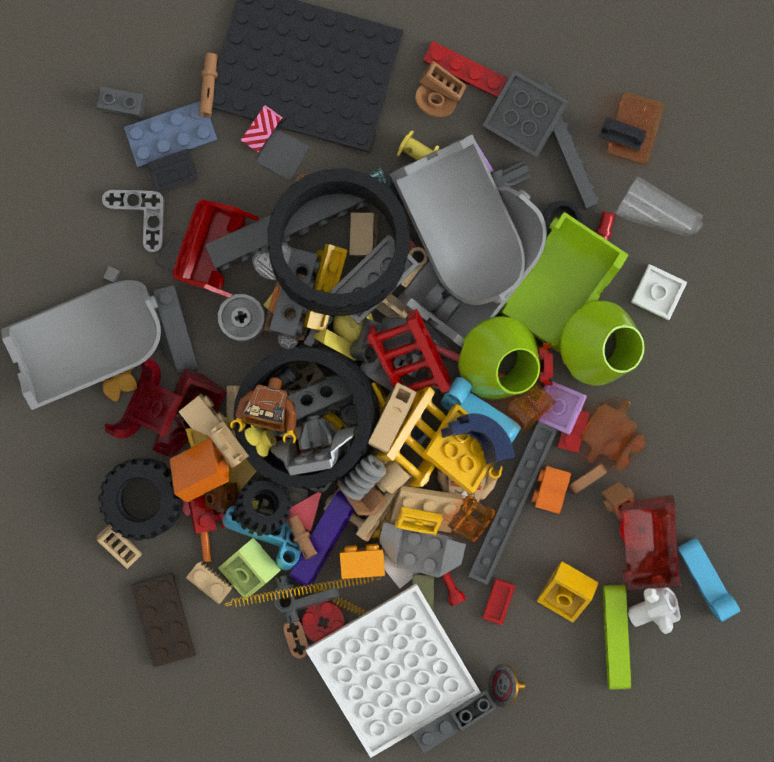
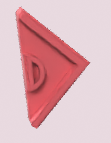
M319 491L292 506L287 520L299 515L304 528L311 531L322 492Z

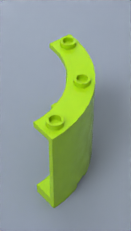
M565 212L560 219L554 218L549 226L551 232L546 238V244L540 259L499 311L503 316L517 319L525 324L533 335L542 342L552 343V348L560 354L561 334L568 318L582 308V305L599 299L604 288L609 285L629 256Z

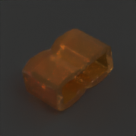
M536 381L521 397H516L509 402L506 412L523 430L528 431L557 401Z

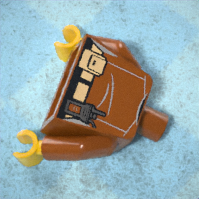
M270 378L268 387L257 385L255 390H251L239 400L235 416L237 418L230 423L231 429H234L236 422L240 424L239 432L245 429L246 424L284 432L286 429L287 432L283 436L284 443H286V436L292 435L294 444L297 439L296 433L293 432L296 429V411L292 400L287 397V392L280 390L282 381L278 378Z

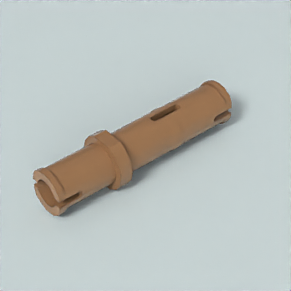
M215 53L205 54L204 69L201 71V78H203L199 116L211 117L215 79L218 78V73L216 72L218 55Z

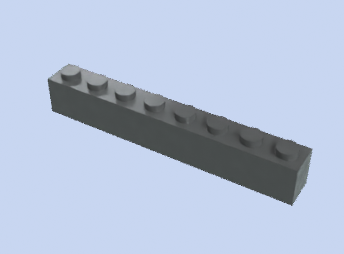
M339 193L323 195L312 199L300 207L291 217L284 231L282 245L290 242L293 236L298 234L299 237L310 233V229L313 227H324L330 223L329 220L335 217L338 219L344 218L350 214L349 211L355 208L357 210L364 209L369 204L362 198ZM271 215L205 245L217 271H227L233 268V264L241 261V263L247 262L257 252H260V254L268 252L267 229Z

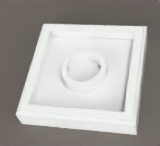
M648 264L630 303L666 320H670L687 282Z

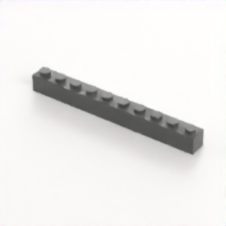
M548 82L540 84L553 92V88ZM561 116L552 133L586 210L597 205L599 197L593 191L594 185L592 181L589 182L587 169L584 170L583 159L577 153L579 152L577 145L573 144L572 140L574 138L568 132V124Z

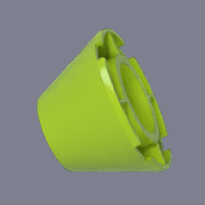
M592 301L582 305V308L568 318L561 334L560 352L563 363L575 379L588 385L600 386L617 380L638 366L644 355V340L631 317L623 308L608 301ZM614 331L616 348L612 356L606 360L605 344L610 334Z
M504 316L488 318L471 329L462 342L464 345L460 356L458 355L459 373L461 378H464L472 385L471 391L476 395L486 399L498 400L524 393L536 383L540 373L537 342L531 330L519 320ZM517 351V360L513 369L507 375L498 378V369L503 358L507 354Z

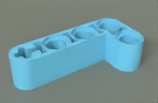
M456 377L451 384L450 391H447L441 399V405L450 411L453 405L458 404L469 414H482L492 418L501 425L512 443L521 429L520 425L470 393L472 385L464 378Z
M229 507L222 520L226 528L280 547L276 563L282 570H290L297 563L301 549L298 543L291 542L289 535H293L287 523H284L277 530L278 536H273L272 534L266 536L265 533L262 536H257V532H254L252 535L248 533V528L245 530L241 528L242 522L237 523L236 520H232L231 515L234 514L236 507ZM283 555H289L292 562L287 563L283 559Z
M694 537L676 547L716 619L723 622L739 613L740 608L732 595L728 594L697 538Z

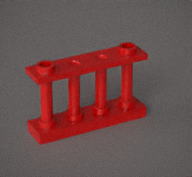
M418 309L409 311L405 324L378 333L374 324L370 325L366 336L370 347L373 346L393 387H395L397 382L404 385L400 376L427 367V369H431L432 377L412 383L406 387L416 392L425 387L435 385L439 386L442 393L450 391L452 379ZM406 332H413L414 342L387 351L383 340ZM417 349L422 351L424 359L399 368L395 367L391 359Z

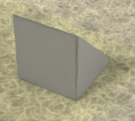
M108 266L103 278L116 282L121 271Z

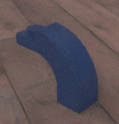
M476 413L466 414L458 417L457 421L448 423L447 428L441 429L442 438L462 434L474 437L483 449L486 464L515 458L509 436L500 424L488 416Z

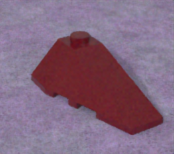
M184 368L174 389V393L183 397L167 436L158 434L152 448L153 451L169 457H173L189 440L186 429L191 427L179 411L202 394L204 397L208 396L214 404L212 408L217 412L227 393L226 390L205 375Z

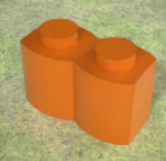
M545 466L544 470L540 469L537 478L540 486L538 490H534L531 502H534V507L560 514L571 473Z

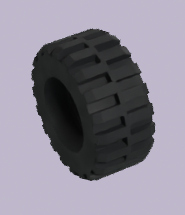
M151 458L131 459L118 464L105 476L106 480L101 484L102 492L98 497V501H101L99 509L100 513L105 515L103 520L106 524L112 526L111 530L115 533L119 532L122 534V537L127 539L148 540L163 534L178 520L179 512L183 508L182 499L174 494L171 469L167 468L163 462H158ZM135 479H147L153 482L160 492L161 503L159 509L153 516L146 519H138L131 516L123 505L122 496L124 488Z

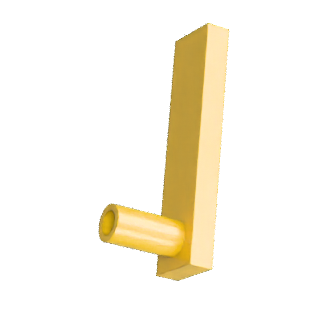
M325 244L324 250H318L315 253L318 255V261L321 262L314 289L329 293L339 283L348 250L331 244ZM308 309L303 327L320 332L324 331L327 328L330 316L315 313Z

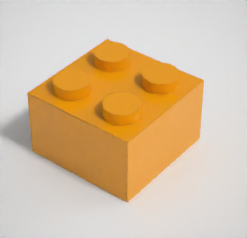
M379 543L366 544V548H358L357 545H346L340 551L342 579L385 576L383 547H379Z

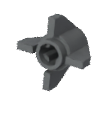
M319 415L306 417L307 422L303 423L298 440L300 450L331 444L336 433L325 419H320Z

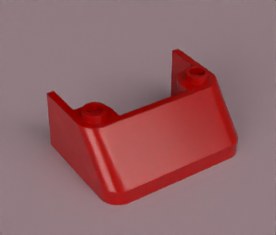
M200 200L195 206L173 269V278L197 288L231 298V293L221 290L224 286L223 274L217 272L205 245L243 228L246 219L258 221L259 217L234 206Z

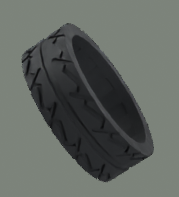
M340 168L325 169L308 174L296 181L295 184L291 185L280 196L271 213L267 229V243L274 276L285 293L297 304L315 313L328 316H347L371 309L381 303L380 301H383L396 288L405 269L410 241L409 225L403 207L396 196L382 182L362 172ZM336 193L353 195L374 205L386 218L395 240L394 256L385 272L369 286L355 292L343 294L325 293L302 282L291 271L282 252L285 228L298 209L312 199Z
M311 346L280 350L267 356L254 366L240 385L234 402L233 420L237 418L235 414L239 400L249 391L255 390L257 385L266 386L270 378L288 364L300 360L317 362L329 367L341 376L355 398L358 411V428L354 442L347 454L330 469L290 475L285 464L277 459L270 450H268L267 456L262 457L257 453L256 446L251 445L247 441L244 433L246 429L251 428L250 424H246L245 429L239 432L240 424L238 422L235 423V436L249 455L246 459L253 468L275 483L285 487L300 489L326 485L348 475L351 470L355 469L357 464H361V459L366 458L373 447L368 444V441L380 414L375 390L359 365L347 356L334 350Z

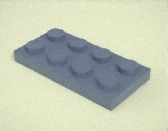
M200 101L124 127L138 168L148 165L147 162L185 149L190 151L218 141L211 118L199 116Z

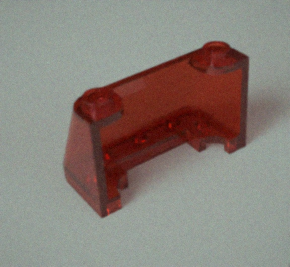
M673 495L622 503V508H618L619 521H623L627 566V570H623V583H628V590L681 587L675 522L676 509Z

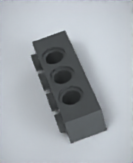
M292 248L288 262L289 268L295 275L299 270H306L308 272L307 276L300 280L314 288L315 282L313 277L315 273H318L321 262L318 261V255ZM282 287L269 330L272 334L296 340L297 334L301 335L304 323L301 320L303 314H307L308 309L297 304L285 293ZM294 310L296 312L295 318L291 320L286 319V312Z
M334 374L326 377L322 382L307 385L305 389L299 392L293 391L287 394V397L292 400L296 411V427L307 422L306 417L315 415L322 417L353 403L352 393L341 376ZM325 392L332 394L329 397L322 396V394ZM304 401L312 402L309 406L302 405ZM285 429L284 432L271 430V432L276 437L287 432V430Z

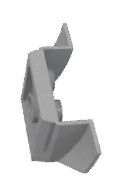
M357 426L338 430L333 438L332 445L324 446L318 451L306 449L298 454L296 443L293 444L294 438L286 439V443L283 440L276 441V444L272 446L271 452L284 461L290 475L330 469L343 455L344 443L353 437Z
M383 522L379 541L397 567L437 578L462 564L466 547L465 543L454 541L449 535L438 532L436 535L395 528V524Z

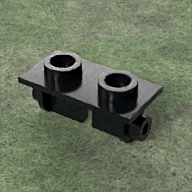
M606 117L599 137L639 151L645 140L646 131Z

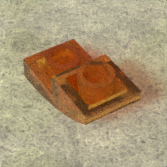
M635 434L624 445L614 462L613 469L623 472L624 468H628L631 461L629 453L638 454L639 451H643L646 439H643L645 434Z

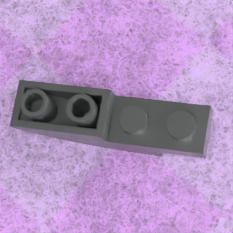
M484 690L413 733L412 737L420 751L424 754L497 708L487 691Z

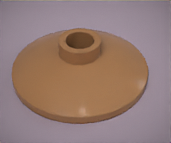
M421 85L415 94L417 106L424 113L433 117H446L453 113L457 105L456 101L424 85Z

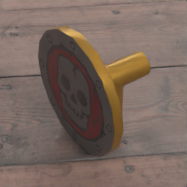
M500 664L493 669L489 678L490 696L498 707L512 705L516 700L518 690L525 689V683L518 681L512 667Z

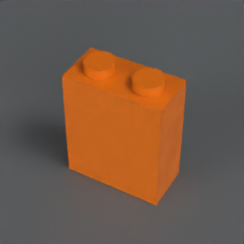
M211 438L170 459L174 494L185 502H189L229 482V466Z

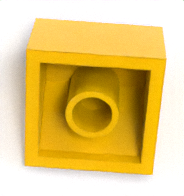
M562 561L552 573L536 602L573 623L591 602L598 582Z

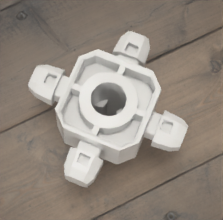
M656 578L652 581V588L644 591L645 601L628 607V615L635 627L654 621L660 630L667 634L672 631L673 623L678 622L681 618L678 600L674 592L665 585V582L661 578Z

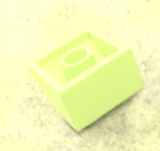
M254 538L218 567L243 598L244 596L248 597V595L254 594L281 570Z

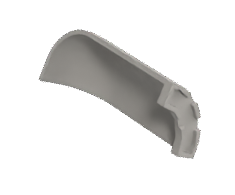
M473 134L390 173L440 282L448 292L462 302L472 305H482L492 301L497 304L506 300V295L512 292L522 280L525 269L524 249Z
M501 186L497 187L524 249L525 269L522 282L543 253L547 236L546 224L542 213L529 201L530 195L523 190L518 192L510 187ZM428 258L398 299L410 309H418L421 317L426 321L430 318L431 320L428 323L462 348L464 345L462 342L470 330L480 322L495 317L517 287L506 295V300L497 304L494 301L482 305L462 302L455 314L444 323L436 316L435 311L430 312L422 305V302L434 286L438 283L442 285Z
M134 280L114 282L1 329L2 340L12 362H18L20 373L17 375L22 394L31 410L134 368L145 362L154 353L161 336L160 322L155 309L159 306L154 295H149L143 283Z

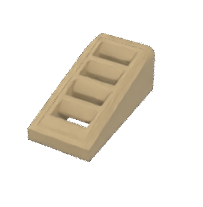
M109 524L97 535V542L128 569L142 555V552L129 539L122 537V534L111 530L112 526ZM113 533L114 535L107 541L106 538ZM119 538L120 541L113 547L112 544ZM125 544L127 547L119 554L117 551ZM132 550L133 553L125 560L123 557Z

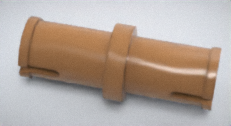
M299 515L288 519L286 522L295 537L293 540L295 543H298L304 559L315 556L317 551L309 538L310 533L309 531L306 532Z

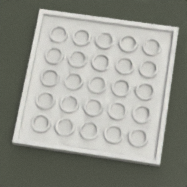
M417 584L407 588L306 648L307 654L370 758L481 693Z

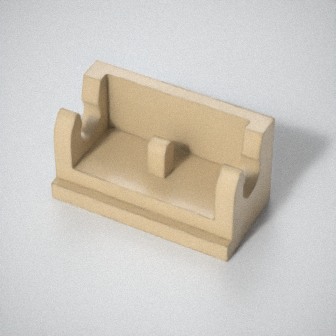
M351 213L349 255L366 257L377 246L378 215L375 213Z

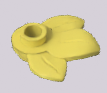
M251 425V428L245 430L244 434L247 441L251 445L256 446L257 453L262 457L267 456L268 450L272 449V446L276 444V438L271 430H265L263 427Z

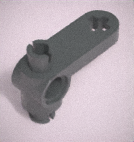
M288 575L274 579L277 588L274 589V593L276 591L274 604L279 610L280 615H285L286 624L300 621L297 611L340 597L338 588L329 589L300 598L296 593L295 597L294 584H289ZM287 589L288 596L291 598V604L289 607H286L284 605V600L287 597Z

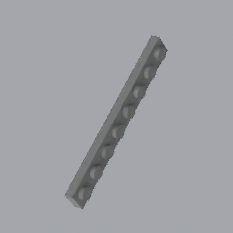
M539 421L537 422L469 571V577L488 585L558 431L557 429Z

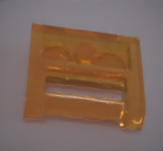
M468 495L464 498L462 508L453 516L448 527L465 538L476 542L493 520L496 512L490 506H484L477 502L476 498ZM473 510H476L477 512L481 513L482 516L480 519L472 516L471 512Z

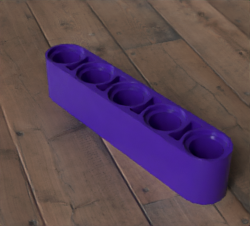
M341 490L333 496L310 537L317 554L305 560L303 553H301L299 560L289 575L290 578L302 586L306 587L314 583L355 511Z

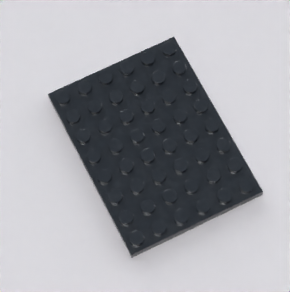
M236 0L216 70L218 78L215 79L212 109L255 120L266 105L283 117L276 127L369 153L404 30L298 0Z

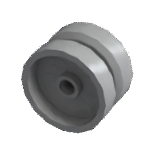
M235 294L221 304L218 312V324L222 332L229 338L239 342H247L257 338L264 331L266 312L254 297L246 294ZM244 314L247 318L242 323L239 321V317Z

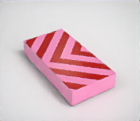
M265 105L241 141L259 152L283 117Z

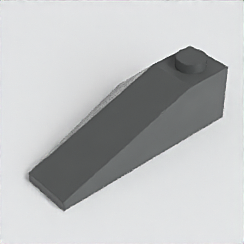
M173 285L149 292L150 296L154 295L159 306L155 308L161 327L159 346L178 374L182 373L184 368L189 370L199 369L177 287Z

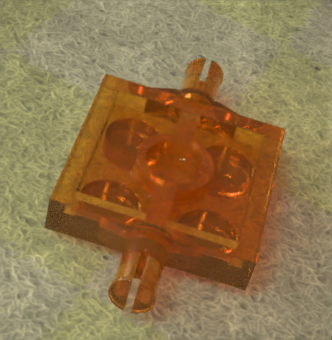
M623 399L618 409L612 408L604 402L600 404L579 437L592 448L585 460L593 464L600 453L616 461L638 427L625 414L632 404L631 402Z

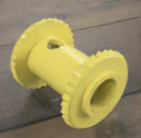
M412 130L400 144L397 156L400 157L404 152L415 160H419L423 156L439 150V146L437 145L434 150L428 148L412 138L414 134Z

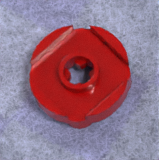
M542 343V346H538L539 361H542L538 378L540 382H543V385H553L552 380H549V378H553V355L551 351H548V348H552V343Z
M325 602L306 609L302 619V627L306 636L316 643L343 627L345 619L342 610L336 604ZM320 617L329 619L328 627H319Z

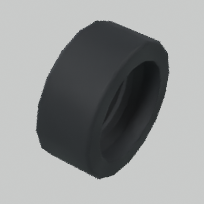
M564 200L552 203L543 213L547 236L551 232L549 228L550 216L557 209L568 210L574 219L580 223L583 222L582 214L578 207Z

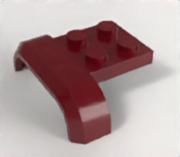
M150 358L140 364L142 374L124 416L116 424L106 423L104 425L106 433L116 438L124 439L135 434L142 425L162 436H167L183 397L159 386L161 380L160 367Z

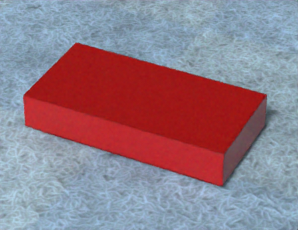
M495 578L482 619L503 625L516 587L515 584Z

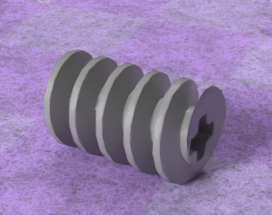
M368 455V459H361V464L355 466L356 470H351L350 475L345 476V481L339 483L340 489L349 498L361 500L375 486V483L385 476L386 468L384 464L373 455Z

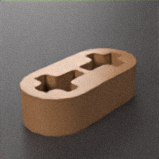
M600 463L572 481L568 486L573 494H576L606 474L607 470Z
M294 621L293 623L299 626L296 630V637H294L292 631L287 629L290 627V624L285 623L283 629L291 654L298 659L304 658L307 655L306 648L309 647V643L301 621ZM298 639L300 645H305L306 647L303 649L302 654L294 650L297 646L296 640Z

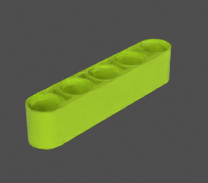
M625 584L603 586V610L608 689H631Z

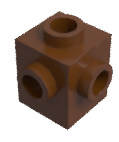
M225 483L205 493L206 508L216 509V512H225L228 510V507L234 506L238 496L237 483Z

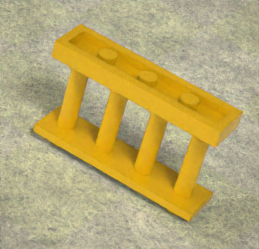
M425 387L416 391L410 409L388 453L379 450L376 454L380 461L395 460L413 476L408 484L410 487H423L430 479L429 476L435 468V465L422 455L425 448L411 437L410 432L416 425L431 440L436 432L421 419L425 408L440 422H443L446 417L432 403L431 398L435 391L431 387ZM404 442L423 458L418 469L400 454V449Z

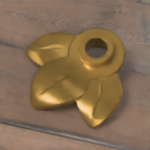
M134 368L102 381L103 392L109 399L117 402L121 391L130 392L137 389L136 379L130 374Z

